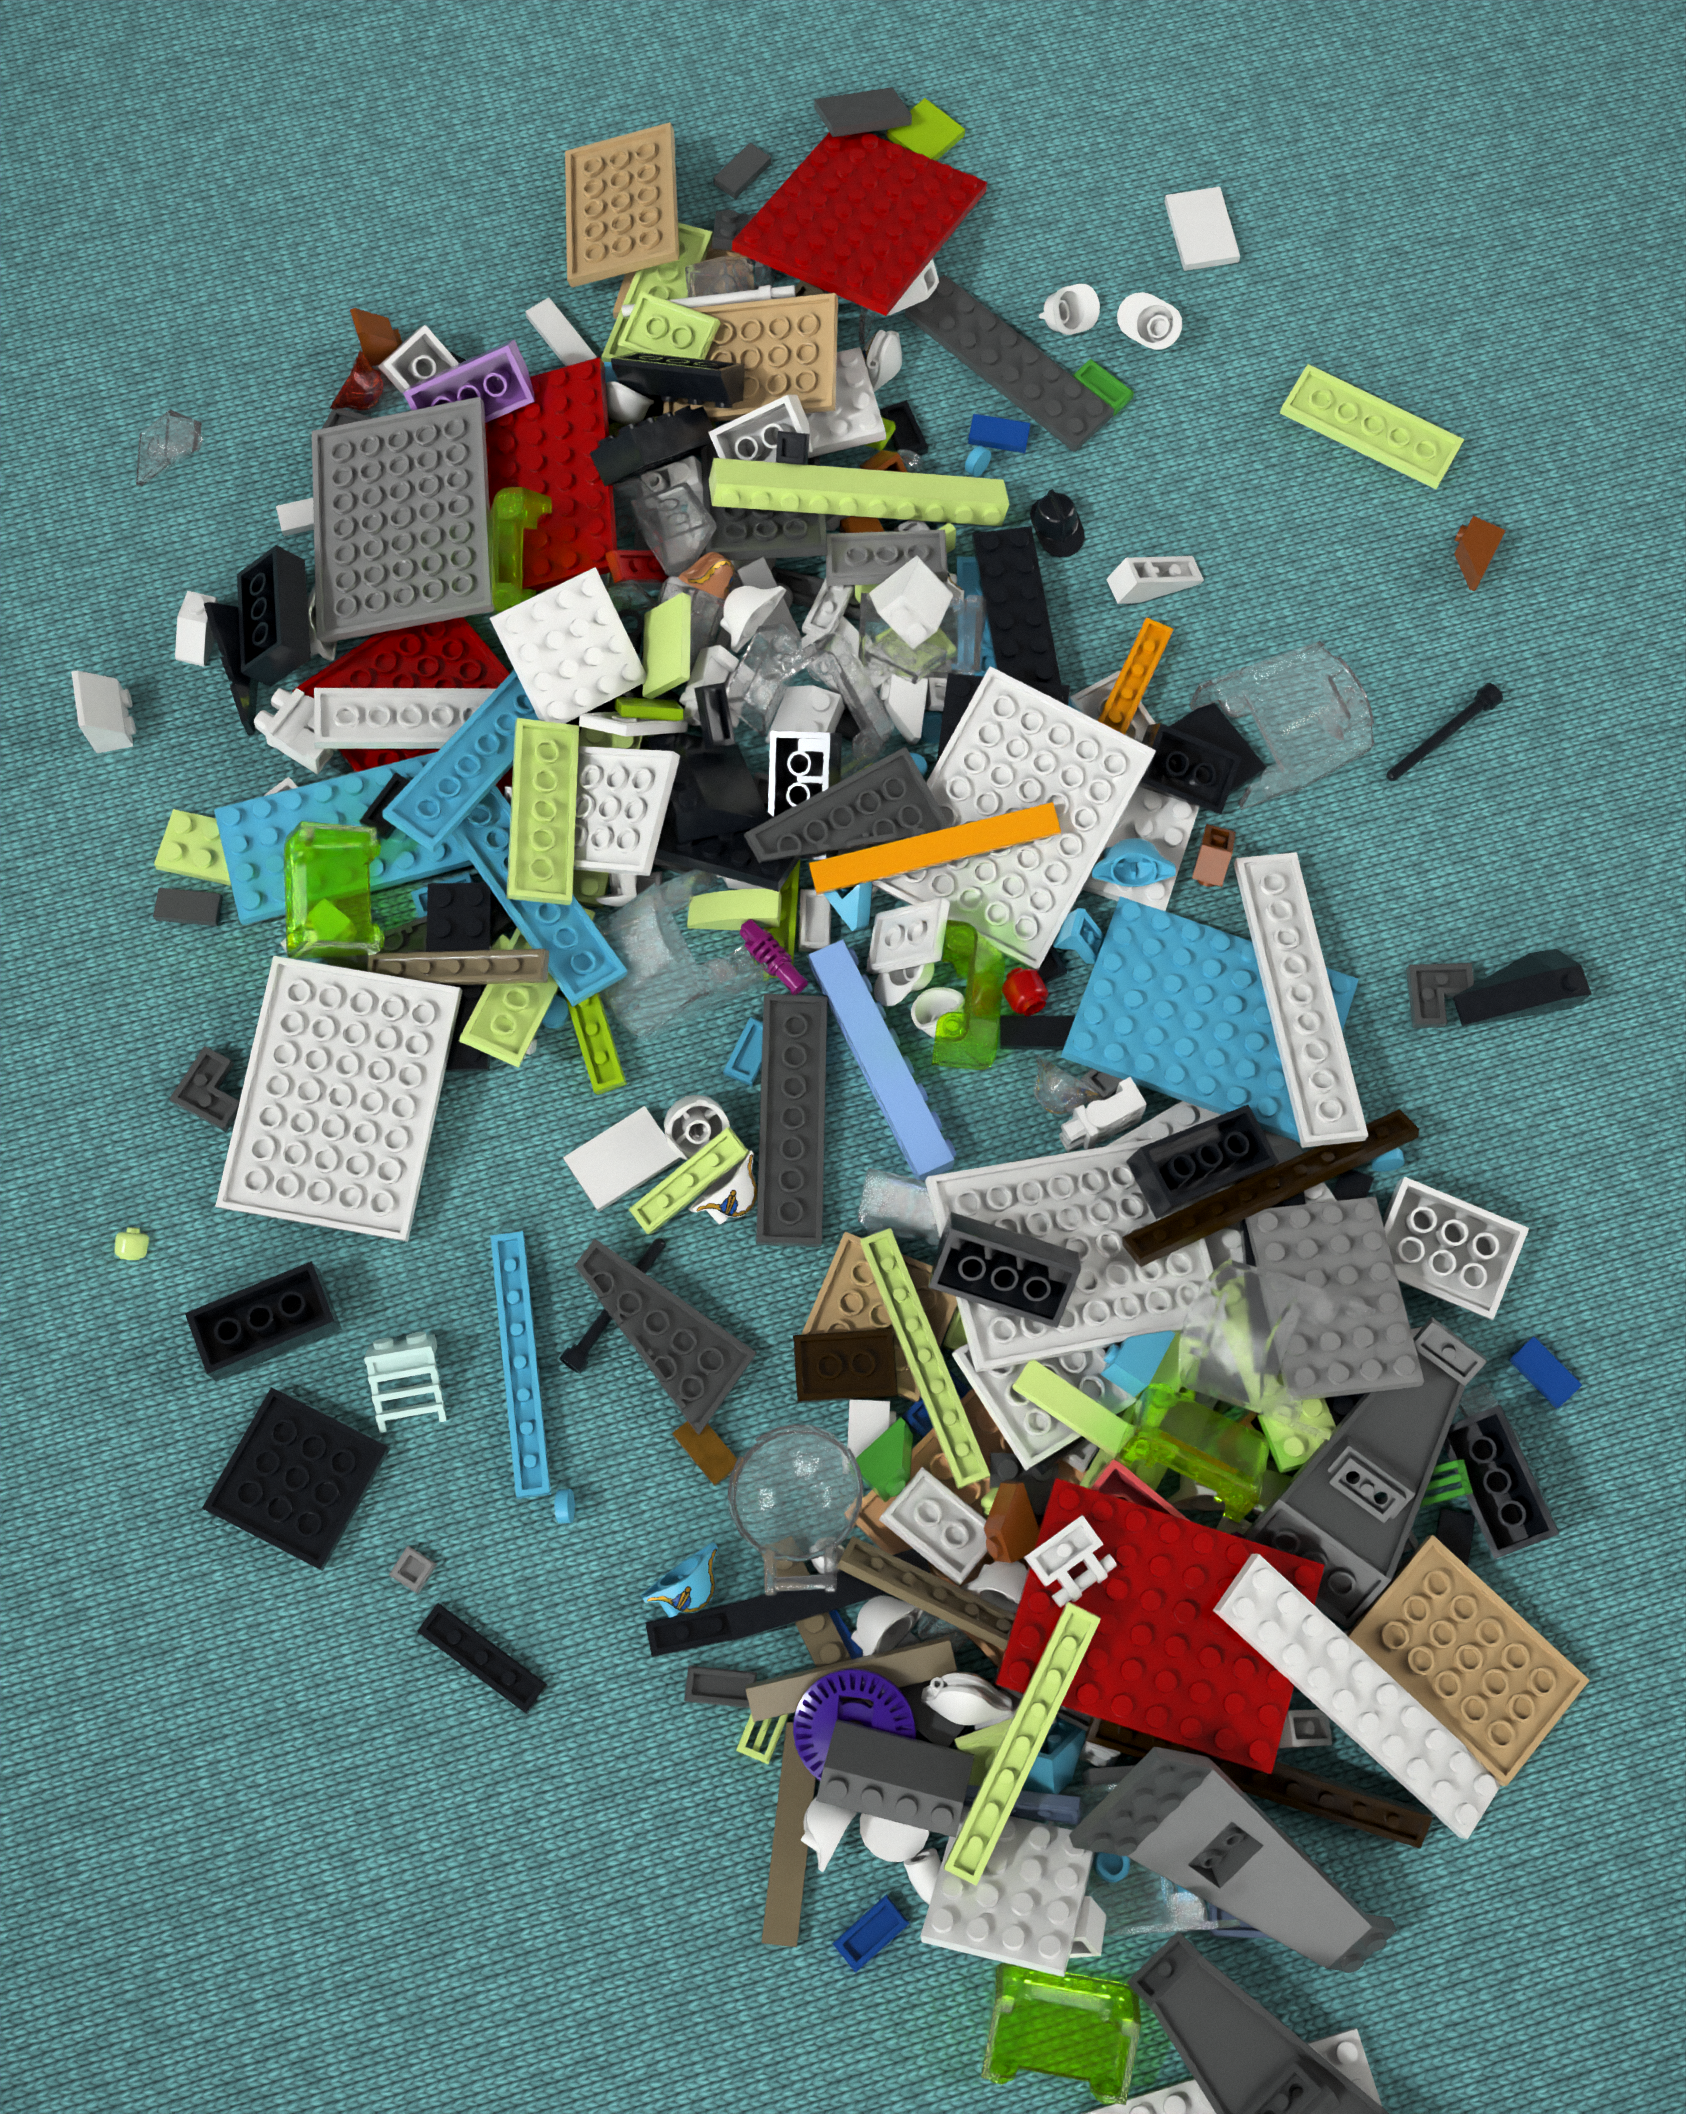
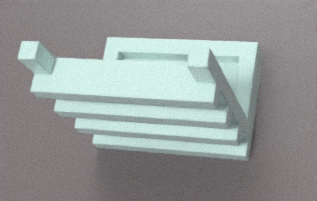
M416 1332L407 1335L406 1339L393 1341V1338H382L375 1340L373 1345L368 1347L364 1360L367 1365L368 1381L371 1385L372 1401L375 1406V1417L380 1433L387 1432L386 1420L438 1411L439 1421H447L435 1359L437 1350L435 1334L426 1336V1332ZM426 1373L431 1374V1383L379 1391L378 1382ZM434 1392L436 1402L383 1411L382 1401Z

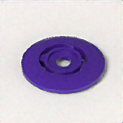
M858 1668L840 1669L828 1673L814 1682L800 1700L793 1723V1735L798 1754L806 1768L819 1781H821L823 1767L837 1719L844 1721L858 1720L867 1727L916 1739L914 1714L909 1702L900 1689L882 1675ZM847 1696L869 1699L872 1702H874V1704L871 1706L870 1704L859 1700H850L842 1702L840 1698Z

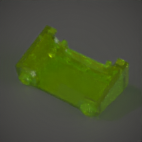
M523 487L501 489L494 497L491 505L490 585L493 610L491 613L493 616L536 596V590L522 589L523 529H537V519L544 513H551L552 498Z
M301 821L287 835L284 843L286 950L289 958L310 959L373 955L378 953L383 947L384 931L379 929L377 923H371L369 865L375 857L380 855L381 842L376 836V827Z
M947 920L942 962H950L954 966L956 978L967 979L964 1013L947 1012L938 1019L931 1065L985 1070L992 1066L997 1054L1005 958L970 923Z
M1157 1382L1149 1384L1139 1394L1114 1460L1130 1467L1133 1460L1143 1459L1146 1460L1145 1466L1149 1468L1157 1461L1216 1491L1214 1501L1221 1503L1223 1500L1226 1505L1223 1516L1239 1523L1258 1503L1261 1496L1270 1445L1261 1432L1249 1429L1172 1390L1165 1383Z
M1009 1963L997 1965L981 2064V2078L989 2079L996 2084H1006L1008 2081L1016 2078L1018 2069L1089 2082V2090L1099 2102L1106 2105L1115 2103L1126 2105L1141 2030L1139 1996L1130 1986L1119 1982L1066 1972L1065 1976L1062 1977Z

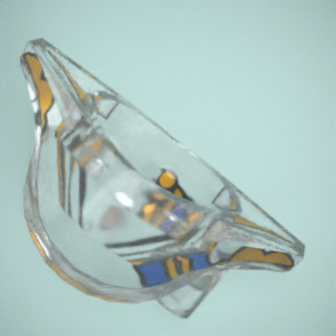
M1038 1054L1036 1058L1038 1075L1034 1084V1095L1047 1112L1053 1115L1071 1114L1073 1116L1075 1108L1103 1098L1099 1092L1059 1069Z

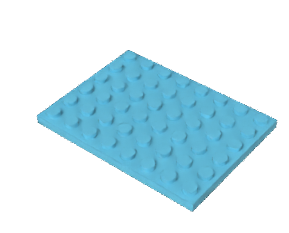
M1120 896L1061 1058L1123 1080L1131 1077L1137 1085L1221 1115L1249 1105L1261 1129L1301 1143L1252 941ZM1326 968L1340 1026L1343 1031L1359 979Z

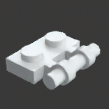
M1083 1515L1024 1557L1045 1587L1056 1579L1059 1581L1062 1589L1052 1595V1598L1060 1608L1067 1601L1072 1600L1075 1602L1083 1596L1081 1592L1096 1581L1101 1583L1108 1578L1107 1573L1117 1566L1110 1554L1100 1561L1094 1556L1093 1552L1104 1544ZM1080 1561H1083L1088 1570L1073 1580L1067 1571Z

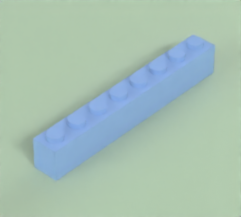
M842 939L808 954L809 967L823 995L827 996V1003L917 1183L924 1182L928 1176L939 1175L953 1169V1157H956L954 1146L950 1139L944 1140L939 1130L942 1128V1124L937 1113L929 1111L925 1101H928L926 1091L921 1083H915L911 1075L914 1073L913 1066L907 1055L902 1057L898 1049L900 1041L893 1028L888 1030L883 1020L886 1019L884 1008L880 1001L874 1002L870 994L873 991L872 985L866 974H860L857 968L859 960L852 947L847 948Z

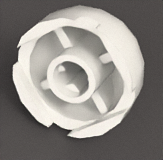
M703 1095L685 1096L676 1101L667 1111L664 1120L667 1143L673 1153L685 1160L691 1158L723 1130L730 1127L729 1120L722 1107L710 1097Z

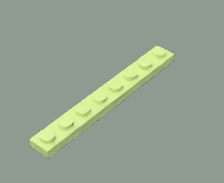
M891 1228L860 1239V1245L957 1488L961 1489L989 1478L991 1475Z
M1067 1601L947 1857L944 1870L977 1886L1101 1620L1099 1616Z

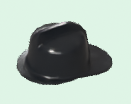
M1053 489L1049 490L1047 495L1032 505L1030 511L1031 522L1039 543L1046 552L1056 557H1069L1077 553L1082 547L1085 538L1084 529L1071 498L1063 493H1055Z

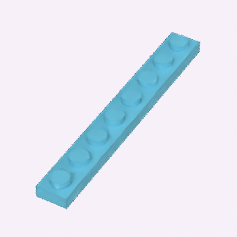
M523 1231L491 1235L516 1498L522 1499L551 1495L525 1234Z

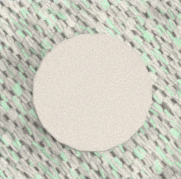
M864 1813L860 1817V1834L865 1846L875 1856L889 1862H902L915 1857L924 1848L930 1831Z

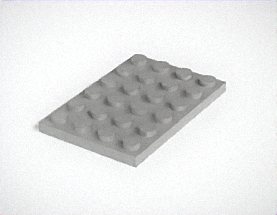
M1376 1197L1268 1208L1245 1218L1288 1402L1422 1386L1424 1378Z

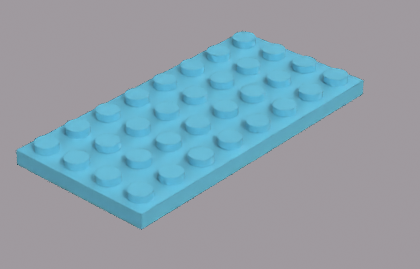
M437 752L214 809L241 924L245 925L314 907L324 898L328 902H333L473 865L452 833L432 853L397 827L386 841L363 827L359 822L395 772L411 781Z

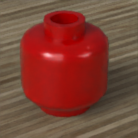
M1019 967L1006 975L1007 980L1003 983L1001 990L1013 1012L1031 1016L1045 1007L1049 993L1036 970Z

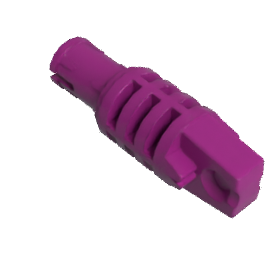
M752 919L742 924L739 934L746 942L744 946L755 957L757 962L767 970V973L773 977L777 976L791 991L792 995H797L803 991L808 985L807 979L791 964V956L779 945V942L774 939L772 934L766 929L763 931Z

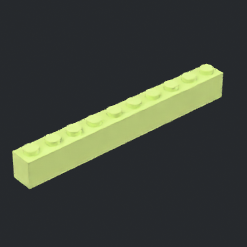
M713 458L709 477L712 506L1002 526L1010 505L1003 479Z

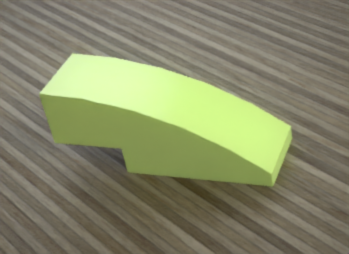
M738 889L690 897L687 927L690 929L740 931L741 925L752 919L759 927L779 928L782 903L780 890L777 892L770 889Z

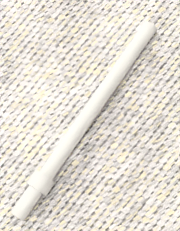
M771 285L759 286L757 290L667 301L687 308L790 298L796 297L794 285L774 288ZM635 304L622 305L623 317H630Z

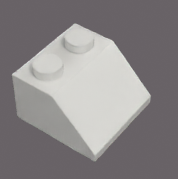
M423 325L388 356L378 368L403 393L411 385L459 363L426 325Z
M918 555L869 593L877 613L912 649H915L937 632L953 597L952 592Z
M78 670L72 671L78 724L95 752L102 753L133 747L132 735L136 734V727L132 716H129L128 708L132 707V700L128 689L124 690L118 679Z
M814 685L788 687L770 731L834 733L844 710L842 696ZM770 731L765 740L768 744H770Z

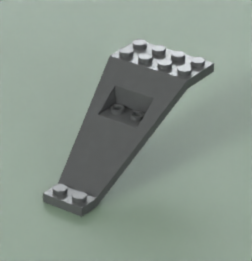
M1179 1931L1127 1981L1131 1989L1153 2011L1216 2114H1389L1376 2101L1203 1957ZM1295 2089H1303V2094L1301 2097H1292V2093Z

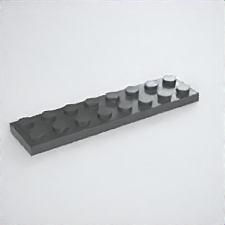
M943 275L939 278L936 289L927 300L905 309V317L1073 452H1076L1113 417L1114 409L947 276Z
M764 994L756 1245L822 1246L827 996Z

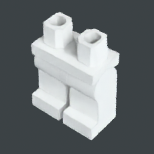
M721 645L700 649L690 679L686 685V693L681 695L679 702L686 706L683 719L688 721L689 725H701L694 688L725 682L732 726L737 728L740 721L738 718L742 714L743 703L750 688H755L758 684L760 677L742 662L738 663L739 660Z
M278 688L272 696L271 705L279 711L275 716L265 710L260 711L254 718L255 728L266 736L268 745L277 748L318 775L333 756V750L337 751V749H315L314 698L306 696L304 692L297 688L293 693Z
M1129 1077L1119 1082L1114 1096L1106 1100L1092 1101L1087 1108L1084 1105L1075 1108L1072 1119L1061 1125L1062 1132L1059 1133V1138L1068 1153L1080 1146H1083L1085 1150L1093 1149L1096 1143L1102 1142L1139 1123L1147 1103L1132 1078Z

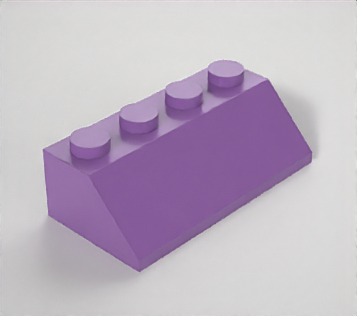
M514 339L411 385L403 392L411 410L481 397L484 402L485 423L536 400L527 365Z

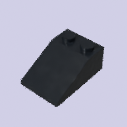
M1162 723L1148 725L1142 744L1156 750V753L1138 786L1221 815L1242 756Z

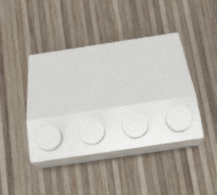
M1403 1177L1396 1184L1382 1221L1398 1281L1494 1320L1529 1228L1407 1177Z

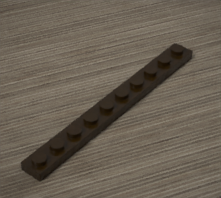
M1398 1109L1366 1124L1368 1137L1365 1141L1321 1145L1123 1236V1247L1139 1267L1145 1266L1418 1138L1419 1128Z
M1091 1717L1085 1734L1086 1741L1140 1759H1143L1154 1746L1206 1756L1243 1792L1419 1849L1422 1847L1433 1819L1431 1812L1277 1761L1274 1762L1272 1774L1270 1775L1095 1717Z

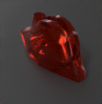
M359 350L351 373L334 399L330 409L351 408L369 410L378 403L383 392V382L380 377L382 373L369 365L362 351Z

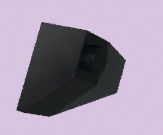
M213 602L204 603L214 640L217 642L223 656L220 657L229 681H232L230 689L241 723L248 736L253 735L255 732L254 718L256 717L258 681L241 673L238 607Z
M1558 949L1528 953L1453 997V1001L1462 1027L1573 1009L1592 993L1582 965Z

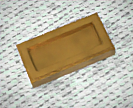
M686 1421L672 1435L711 1483L716 1486L736 1470L741 1463L708 1423L698 1436L689 1424L690 1422Z

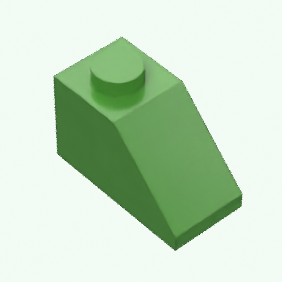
M901 1417L851 1462L859 1477L884 1502L900 1494L906 1483L910 1480L913 1435Z

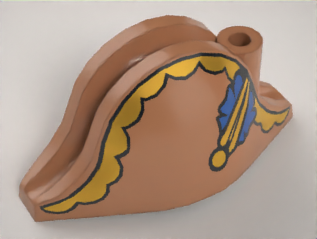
M710 552L698 559L688 570L682 572L678 578L684 583L726 601L731 593L732 584L737 574L730 560L723 557L720 553Z

